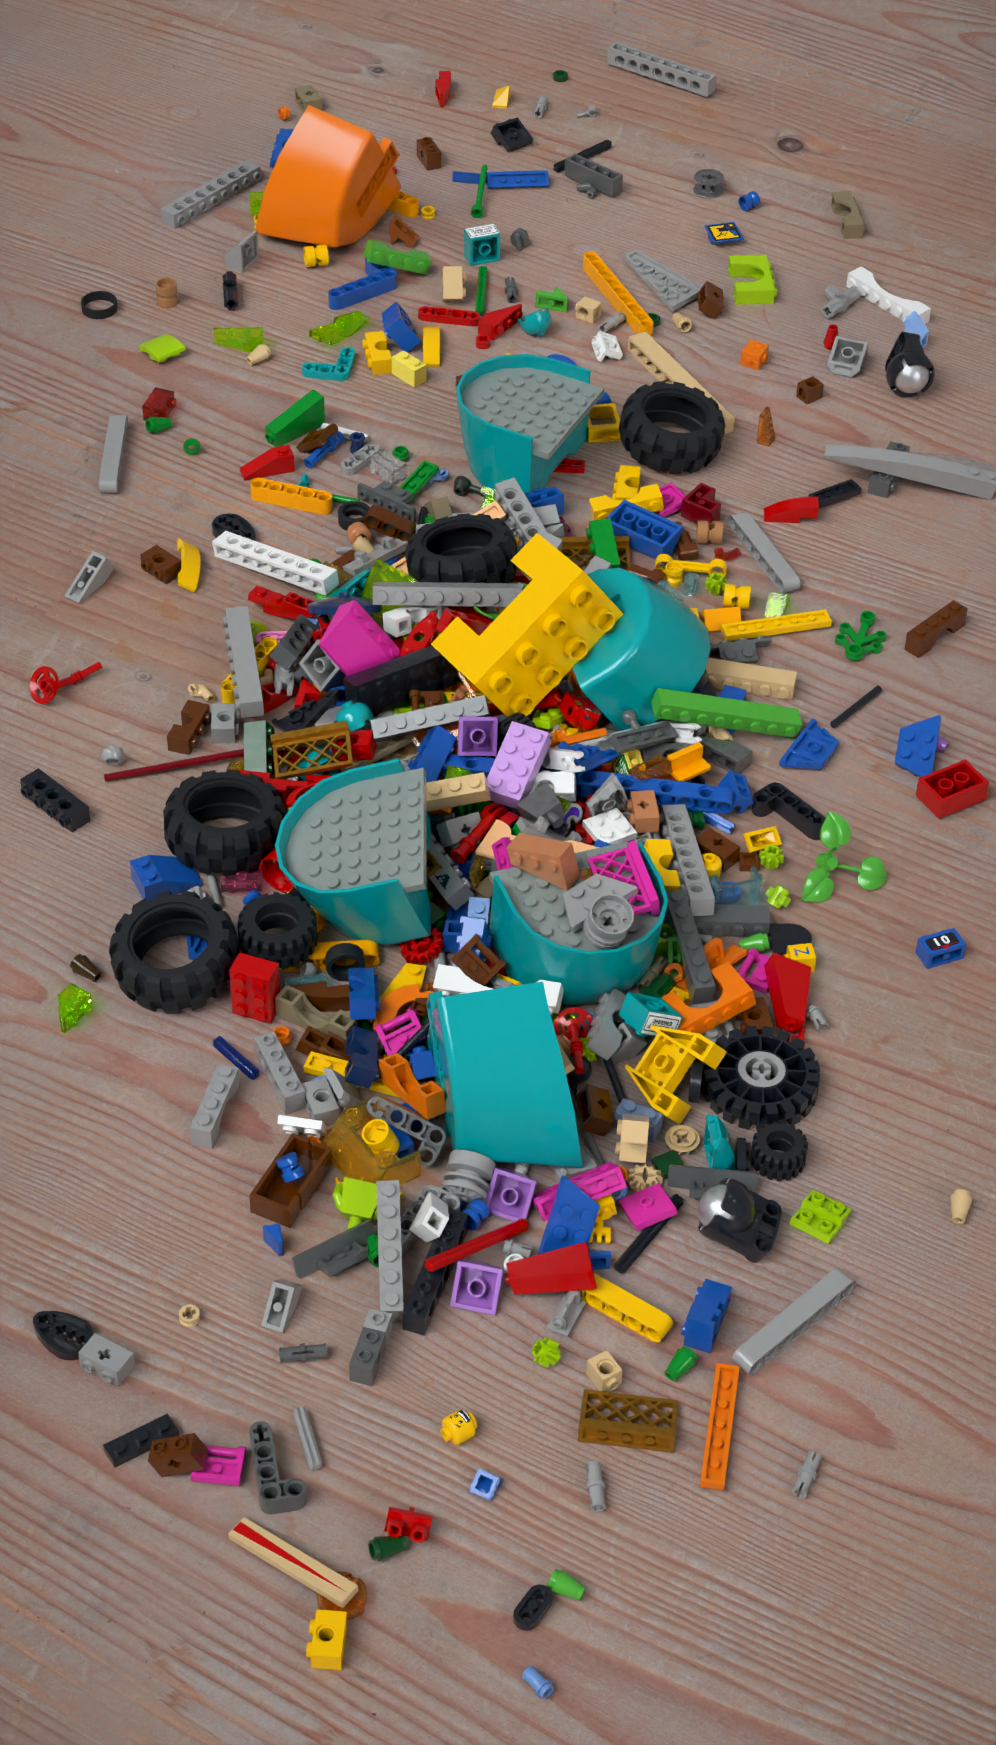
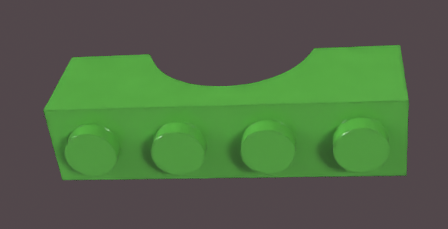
M368 239L363 253L368 262L427 275L432 261L427 252L414 249L410 252H402L390 248L383 242Z

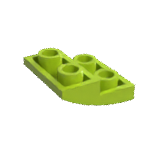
M164 334L139 345L141 352L149 354L150 360L157 361L158 363L166 361L170 356H179L180 352L186 350L179 340L169 334Z
M812 1190L803 1199L800 1209L791 1217L789 1225L829 1245L848 1219L852 1209L820 1192Z

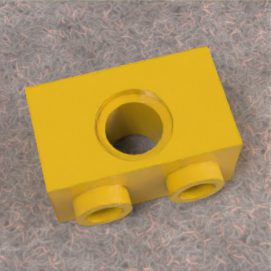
M316 1609L315 1619L310 1620L309 1635H313L312 1642H307L306 1658H310L311 1668L342 1670L347 1630V1612ZM329 1638L331 1640L323 1641L322 1639Z

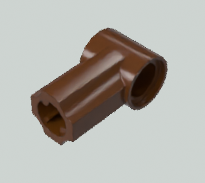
M683 529L676 545L678 559L697 558V544L692 542L689 532Z
M632 564L629 569L630 572L660 586L666 581V575L660 569L651 571Z

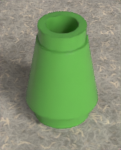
M760 932L738 940L739 947L746 949L747 952L750 948H754L759 952L769 950L767 933L762 934Z
M555 1569L547 1584V1587L552 1589L553 1593L578 1601L581 1599L586 1588L563 1569L561 1571Z

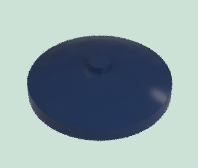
M339 592V596L323 598L307 604L308 613L335 615L340 605L356 600L367 613L382 611V605H373V599L350 596V592Z

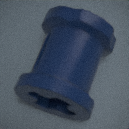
M354 432L351 434L350 441L352 446L350 447V452L352 454L364 447L365 435L363 433Z

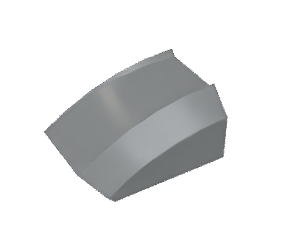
M836 336L827 363L831 372L849 377L857 374L861 370L867 355L868 342Z

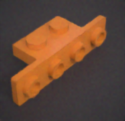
M716 937L703 946L710 970L727 961L733 965L748 954L746 949L736 945L723 950L722 940ZM684 978L682 981H679L676 984L677 988L685 992H688L686 987V978Z

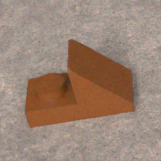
M395 215L389 223L391 244L398 237L410 248L415 244L419 235Z

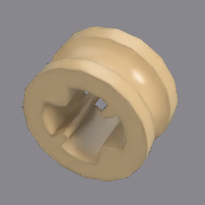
M187 1304L180 1308L179 1321L181 1325L193 1327L199 1323L200 1311L198 1307ZM191 1313L192 1318L187 1319L186 1314Z

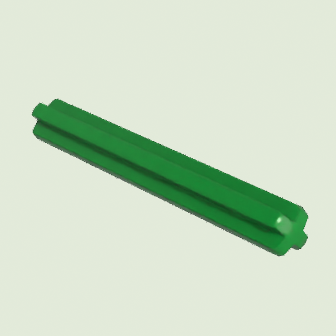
M480 266L478 272L475 312H478L480 316L484 314L487 281L486 266Z

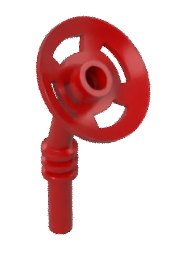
M97 662L82 671L78 670L70 674L68 678L59 680L53 668L42 666L31 677L30 694L37 703L47 704L55 698L59 688L73 683L77 684V682L83 681L85 677L103 667L100 662ZM50 672L54 675L55 681L50 677ZM43 673L44 675L39 679L37 683L39 676ZM40 689L41 693L44 694L43 699L39 697L37 690Z
M571 1007L557 1015L553 1026L556 1035H559L558 1026L562 1024V1034L569 1040L571 1039L569 1045L571 1055L574 1057L576 1073L582 1074L584 1072L583 1046L579 1038H586L588 1034L586 1033L587 1025L584 1020H588L591 1029L593 1027L591 1025L593 1018L586 1010ZM569 1013H579L578 1019L571 1018L566 1020L564 1016ZM580 1023L583 1024V1027H584L583 1032L580 1031V1030H581V1027H580V1025H579ZM565 1026H568L569 1034L565 1033Z

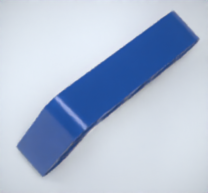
M365 258V273L368 276L329 290V308L331 310H340L395 290L397 288L396 270L389 266L368 262Z

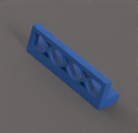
M548 170L487 172L486 175L487 189L549 186Z

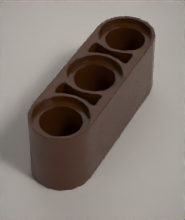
M378 505L371 506L364 518V523L369 528L393 539L397 538L408 542L412 534L416 532V524L413 521Z

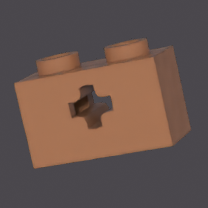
M654 790L630 791V800L626 802L627 812H631L629 814L630 824L634 826L637 833L659 832L660 816Z

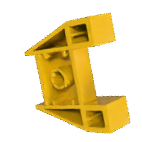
M651 1025L650 1029L658 1034L636 1068L633 1069L627 1064L625 1068L650 1105L680 1125L691 1106L673 1095L675 1089L696 1058L716 1070L727 1051L699 1033Z

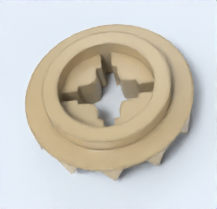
M676 1125L671 1127L665 1134L666 1146L670 1147V1150L677 1151L679 1155L682 1152L689 1155L690 1151H696L700 1143L698 1132L690 1126ZM678 1139H686V1143L683 1141L681 1143H678Z
M646 1163L643 1166L636 1164L635 1168H630L627 1178L628 1185L636 1192L657 1183L661 1186L663 1181L661 1170H656L655 1165L647 1166ZM644 1174H646L648 1177L646 1183H644L643 1180Z

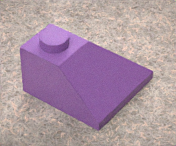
M459 716L457 755L497 756L498 717Z
M504 1167L495 1168L485 1204L490 1209V1214L511 1221H517L521 1218L526 1221L538 1181L523 1173Z
M466 1258L458 1260L450 1306L496 1315L504 1269L486 1262Z

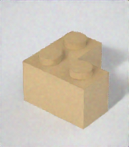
M462 266L443 267V302H462L463 297H466V287H463V284H465V271H462Z
M623 1114L622 1120L618 1119L617 1136H621V1142L616 1141L615 1155H619V1161L646 1163L649 1116Z

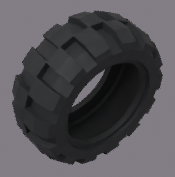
M665 381L654 382L651 386L645 384L639 387L627 398L623 405L619 433L625 450L630 451L631 457L638 463H645L648 465V468L658 472L665 470L669 471V474H681L682 471L693 473L699 471L703 466L706 467L714 460L721 449L726 425L718 403L712 397H706L704 391L696 387L692 389L685 386L686 384L674 382L669 384ZM653 423H673L680 425L691 432H671L664 430Z
M467 513L457 514L454 517L446 516L436 519L434 523L425 524L420 527L417 533L412 534L408 541L405 558L410 582L510 583L517 571V567L510 560L518 551L514 533L504 521L499 518L492 519L490 515H470Z
M228 769L226 772H216V770L202 772V775L199 777L191 776L182 781L179 788L175 787L165 803L166 807L163 810L164 838L168 848L180 863L188 868L194 866L200 873L211 875L212 872L222 873V876L236 875V872L240 871L249 873L259 869L261 861L274 850L281 821L286 815L285 804L271 783L265 784L262 777L252 773L245 775L241 774L239 770ZM217 817H235L248 821L246 824L229 828L212 827L201 822Z
M183 890L179 895H172L171 891L157 893V898L150 901L144 898L133 905L132 913L130 915L124 913L116 925V933H113L109 947L111 966L115 979L118 980L119 987L125 995L134 1002L137 1000V1004L143 1008L154 1012L161 1008L166 1014H179L181 1009L189 1007L194 1011L206 1006V1000L210 997L217 999L228 986L227 981H230L229 970L240 952L235 926L230 916L222 910V907L206 896L201 900L197 893ZM190 935L208 943L198 958L178 968L159 969L142 962L144 955L153 945L168 937Z

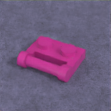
M750 948L745 961L737 972L753 990L767 994L769 988L764 967L770 957L760 954L754 948ZM752 963H758L752 976L747 977L746 974Z
M410 1008L407 1009L406 1013L382 1025L374 1026L388 1056L395 1054L422 1027L415 1011ZM409 1020H412V1022L409 1023L408 1025H406V1026H404V1027H402V1028H400V1029H398V1030H396V1031H394V1032H392V1033H390V1034H388V1035L385 1034V1032H387V1031H389V1030H391V1029H393V1028H395V1027H397V1026H399V1025H401V1024H403V1023H405V1022H407V1021H409ZM425 1035L415 1046L427 1041V1036Z
M203 1443L208 1448L207 1455L236 1459L207 1457L204 1470L191 1472V1481L240 1486L247 1448L243 1446L238 1448L208 1446L206 1443Z

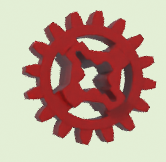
M432 927L429 937L405 941L399 945L400 953L407 963L417 964L419 962L420 965H424L425 961L430 964L432 958L437 959V953H442L441 947L445 946L441 932L437 928L432 929Z

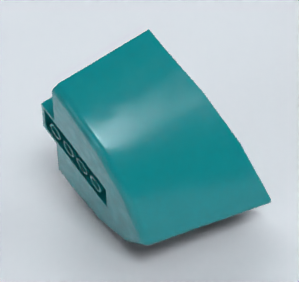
M543 981L443 997L442 991L429 993L426 1003L430 1024L427 1045L428 1049L432 1051L436 1076H434L435 1083L444 1089L446 1112L442 1115L454 1150L476 1152L490 1158L494 1162L582 1168L575 1112Z

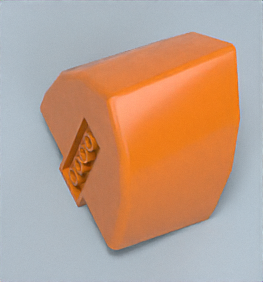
M308 105L280 152L263 193L255 230H258L259 235L315 245L326 244L327 247L332 248L355 244L376 226L402 187L392 169L400 156L392 140L384 137L378 144L371 132Z

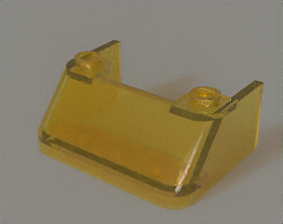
M374 1096L343 1110L322 1141L323 1145L332 1148V1163L343 1177L375 1184L376 1181L399 1180V1186L421 1176V1153L419 1150L401 1159L391 1151H382L374 1155L357 1133V1130L363 1128L368 1122L377 1119L369 1114L367 1110V1103ZM376 1102V1103H373V1104L376 1106V1107H375V1110L377 1111V1102Z

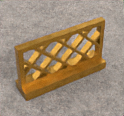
M586 536L558 537L563 540L561 553L572 554L569 557L571 561L575 558L582 561L577 565L580 568L585 564L589 565L590 560L594 557L589 551L590 539H587ZM614 536L618 553H625L622 558L619 557L620 564L627 567V571H629L631 567L629 536ZM580 554H590V555H589L587 558H584V557L581 556Z
M347 720L270 735L276 779H288L354 766L351 731ZM346 739L342 747L335 744L337 740ZM319 743H327L322 751L316 748ZM299 747H308L303 754L297 751ZM331 747L338 750L333 757L326 754ZM288 750L289 752L282 758L278 755V751ZM312 751L319 754L314 760L307 757ZM342 753L348 756V760L342 762L338 761L337 758ZM293 754L300 757L295 764L288 761ZM322 757L329 760L326 765H319L317 762ZM304 760L310 763L305 769L298 767ZM284 764L291 767L288 772L280 773V769Z
M584 1389L578 1441L673 1453L678 1400ZM588 1398L598 1399L601 1403L593 1406L588 1401ZM622 1402L624 1406L617 1409L612 1403ZM641 1404L646 1405L648 1408L641 1412L635 1406ZM607 1407L611 1413L604 1416L599 1410ZM662 1407L673 1408L667 1414H664L659 1409ZM631 1410L635 1416L628 1419L623 1413ZM654 1413L659 1418L652 1422L646 1416ZM594 1414L598 1419H589L587 1417ZM615 1417H618L622 1422H615L610 1420L614 1419ZM639 1420H642L646 1425L633 1424V1423H635V1422H637V1421H639ZM662 1423H666L670 1428L657 1426H659Z

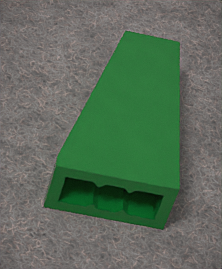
M314 389L265 426L266 441L274 447H279L320 428L325 423L324 397Z

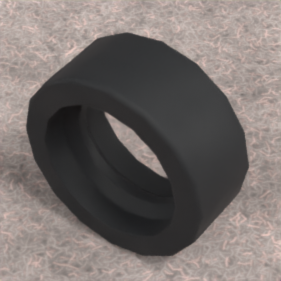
M359 501L344 503L338 509L339 526L347 531L352 523H364V518L370 507ZM361 515L363 517L353 519L348 518L347 516Z
M340 943L334 945L326 952V971L330 977L338 981H349L348 968H365L366 966L364 952L358 945ZM343 958L356 960L355 963L348 966H339L334 963Z

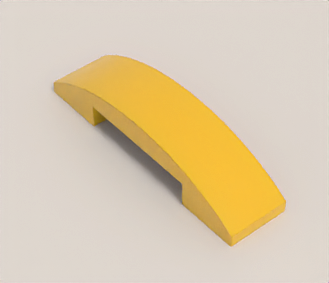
M423 326V363L427 364V367H440V326Z
M178 538L177 552L181 553V570L178 573V586L194 593L200 574V552L197 546Z

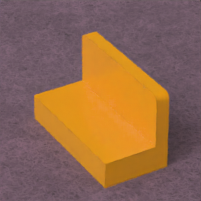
M740 607L700 611L701 619L704 618L708 632L721 631V624L741 622Z
M697 742L668 755L666 771L677 781L685 782L709 771L711 766L702 758L703 745Z

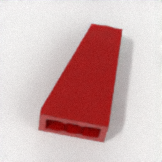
M773 952L764 968L776 1027L796 1034L805 1022L811 967Z
M586 1242L506 1263L508 1272L504 1273L507 1287L512 1286L514 1295L597 1289L592 1260Z

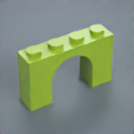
M729 255V278H753L758 280L734 283L733 296L735 305L774 304V298L777 297V288H775L773 270H771V262L768 261L767 255Z

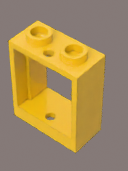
M615 403L596 404L589 411L588 443L621 440L619 433L620 417ZM612 418L614 424H591L593 419Z

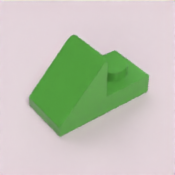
M555 287L553 293L537 290L536 308L545 309V307H548L549 310L567 313L568 297L558 287Z

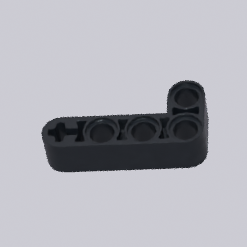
M773 782L753 795L751 811L755 816L764 817L775 811L808 838L820 840L821 827L826 818L784 785Z

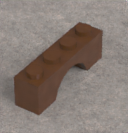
M954 600L907 632L904 650L920 658L931 650L934 641L945 629L954 634L965 626L968 608Z

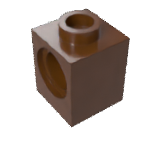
M814 376L800 381L797 385L796 397L805 404L819 400L823 396L824 384Z

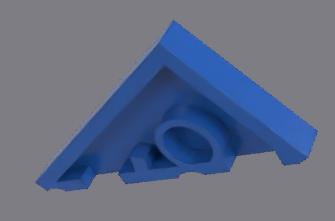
M562 741L557 745L559 749L581 751L584 753L582 758H574L576 766L585 767V771L575 772L578 777L617 759L621 755L613 749L601 751L599 747L583 746L578 743L571 746L567 745L566 741Z

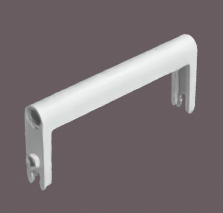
M664 720V721H660V722H655V723L643 725V726H641V728H642V727H646V726H651V725L659 724V723H663V722H668V721H665V720ZM669 721L678 734V738L672 742L694 744L702 741L700 737L693 736V729L699 730L701 728L700 725ZM633 728L567 745L574 746L578 743L583 746L599 747L601 751L615 750L608 740L612 734L633 730ZM557 746L551 747L547 751L542 766L547 769L571 772L585 771V767L576 766L574 763V758L580 759L584 756V753L581 751L559 749Z

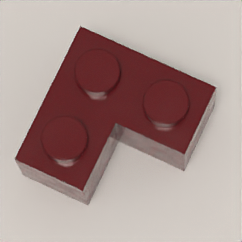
M700 483L682 499L681 517L696 524L698 520L708 521L709 523L720 521L721 504L715 502L716 489Z

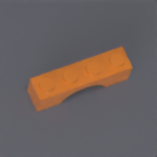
M395 1053L379 1060L381 1082L428 1120L446 1112L444 1089L434 1081L420 1085L412 1073L409 1062L400 1054Z

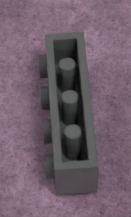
M575 153L565 159V176L580 183H591L597 191L611 197L622 191V174Z
M890 441L886 449L910 451V446ZM874 471L869 479L867 493L888 498L890 492H894L896 483H899L901 477Z

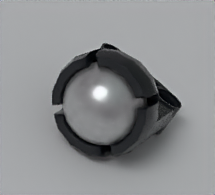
M901 332L885 364L886 379L890 389L896 395L914 397L918 395V391L921 390L923 393L928 390L933 383L935 370L931 360L924 353L920 342V335Z
M725 1178L719 1185L708 1189L702 1195L698 1205V1215L700 1218L698 1229L704 1237L711 1241L719 1242L744 1255L750 1262L757 1263L771 1250L780 1225L782 1209L776 1201L768 1200L749 1190L743 1183L735 1179Z

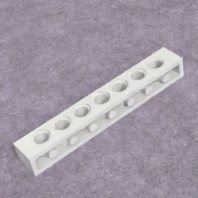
M225 531L212 541L215 557L326 596L339 585L337 569Z

